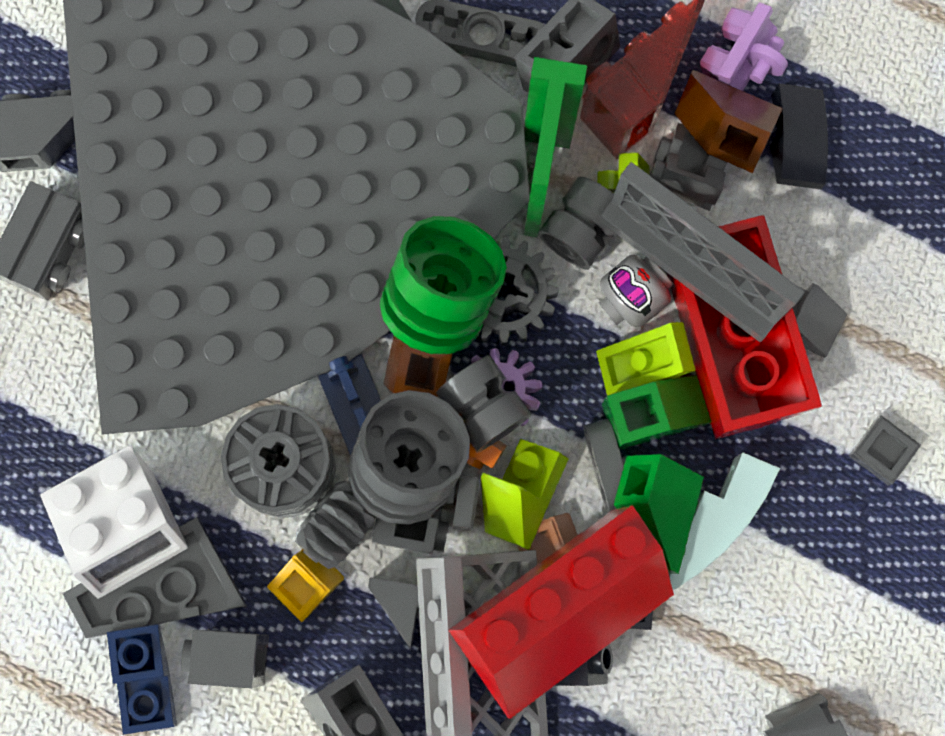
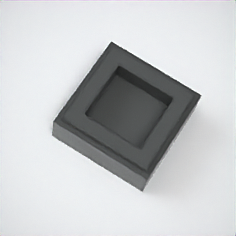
M880 415L871 424L849 454V457L890 486L902 473L921 447V444Z
M460 475L453 529L466 531L473 529L480 485L477 477Z

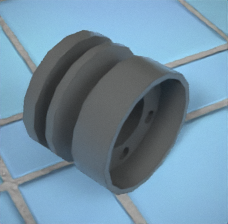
M408 390L388 395L374 405L360 428L357 442L350 456L348 473L353 494L366 511L385 522L406 525L427 520L439 511L446 503L469 459L470 437L462 417L448 402L425 392ZM398 463L401 468L398 469L395 464Z
M281 404L257 407L240 417L226 435L221 453L223 475L234 495L258 512L278 518L300 516L313 509L329 489L332 488L336 472L334 449L317 422L300 409ZM281 448H284L283 454L289 459V464L286 468L277 466L273 472H270L272 465L266 461V456L269 452L278 454Z

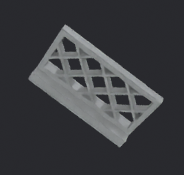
M536 550L416 559L426 736H472V732L480 721L494 736H510L522 715L530 722L531 736H548L545 693L511 719L506 716L501 725L486 712L495 700L488 688L478 702L470 696L469 679L475 669L448 631L478 609L492 589L499 593L507 587L500 580V577L511 562H520L521 576L537 565ZM486 564H495V565H494V567L490 570L489 567H488ZM462 566H472L484 579L472 598L463 590Z

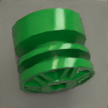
M433 216L416 222L404 234L394 265L385 283L379 303L383 321L395 337L409 347L429 354H452L467 348L478 337L482 325L488 316L489 308L494 304L503 285L507 269L503 251L491 235L474 223L456 217Z

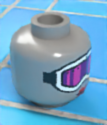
M629 255L600 280V289L606 297L599 304L616 325L625 319L633 327H642L669 305L671 295L668 289L674 284L660 267L649 258L645 257L642 259L637 255Z

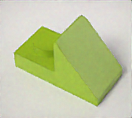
M683 322L668 323L596 351L607 395L655 381L680 378L681 375L696 371Z
M520 439L502 479L482 473L481 488L485 532L529 550L569 458L555 450Z

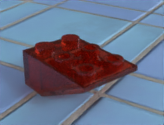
M693 0L688 5L683 1L678 2L662 17V26L651 35L646 31L638 34L625 47L623 51L626 54L614 65H611L608 61L603 63L587 78L588 86L582 97L584 101L580 119L616 160L619 159V154L626 153L653 131L705 0Z

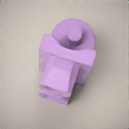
M759 2L754 12L731 8L724 20L722 32L724 38L735 41V44L731 51L714 45L708 47L700 61L703 74L741 91L744 90L750 79L761 84L767 74L781 76L786 70L788 62L780 53L785 42L780 37L775 36L778 32L777 27L769 18L773 12L772 7Z

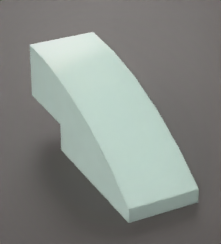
M742 452L734 458L719 497L707 491L699 494L698 505L693 517L679 574H669L673 590L701 573L729 548L748 526L766 499L780 468Z

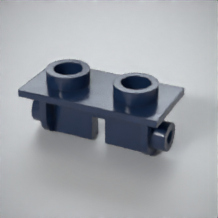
M362 354L356 356L351 361L348 360L347 356L334 359L328 363L331 371L318 376L350 456L357 442L360 428L370 409L381 401Z

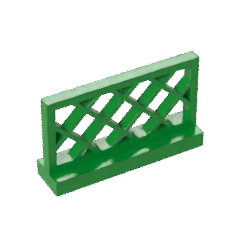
M534 57L524 135L525 142L538 144L524 230L525 236L538 238L554 147L570 149L587 65Z

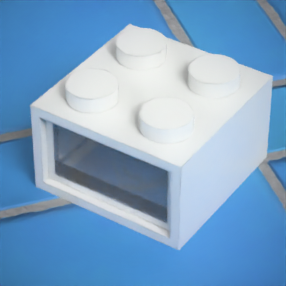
M131 444L40 494L73 575L97 599L188 549L153 471Z

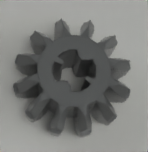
M341 481L329 489L314 509L309 512V515L296 532L295 542L304 550V554L315 563L319 562L330 569L344 561L348 554L355 549L361 539L365 537L369 528L374 524L376 516L368 513L356 499L350 483Z

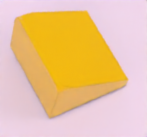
M303 549L290 559L267 586L301 623L344 580V576L335 567L328 569L319 562L315 563L304 554Z

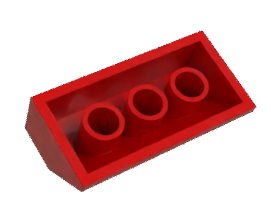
M764 215L718 226L782 274ZM667 273V277L674 284L671 286L680 321L684 323L695 372L712 421L710 424L715 440L761 428L822 407L793 308L759 342Z
M633 505L614 509L448 631L507 718L511 719L674 595L663 549Z

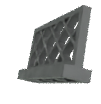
M630 162L621 173L612 201L601 214L599 221L757 341L761 342L773 326L796 305L805 293V291L634 163Z

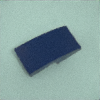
M160 625L107 632L112 684L117 683L123 735L177 726L169 667Z

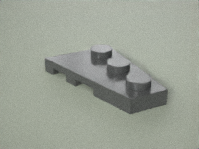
M197 517L179 527L188 546V549L99 599L82 583L62 593L85 638L107 635V632L157 625L245 607L247 604L201 520ZM163 536L99 572L101 581L170 543L169 540Z

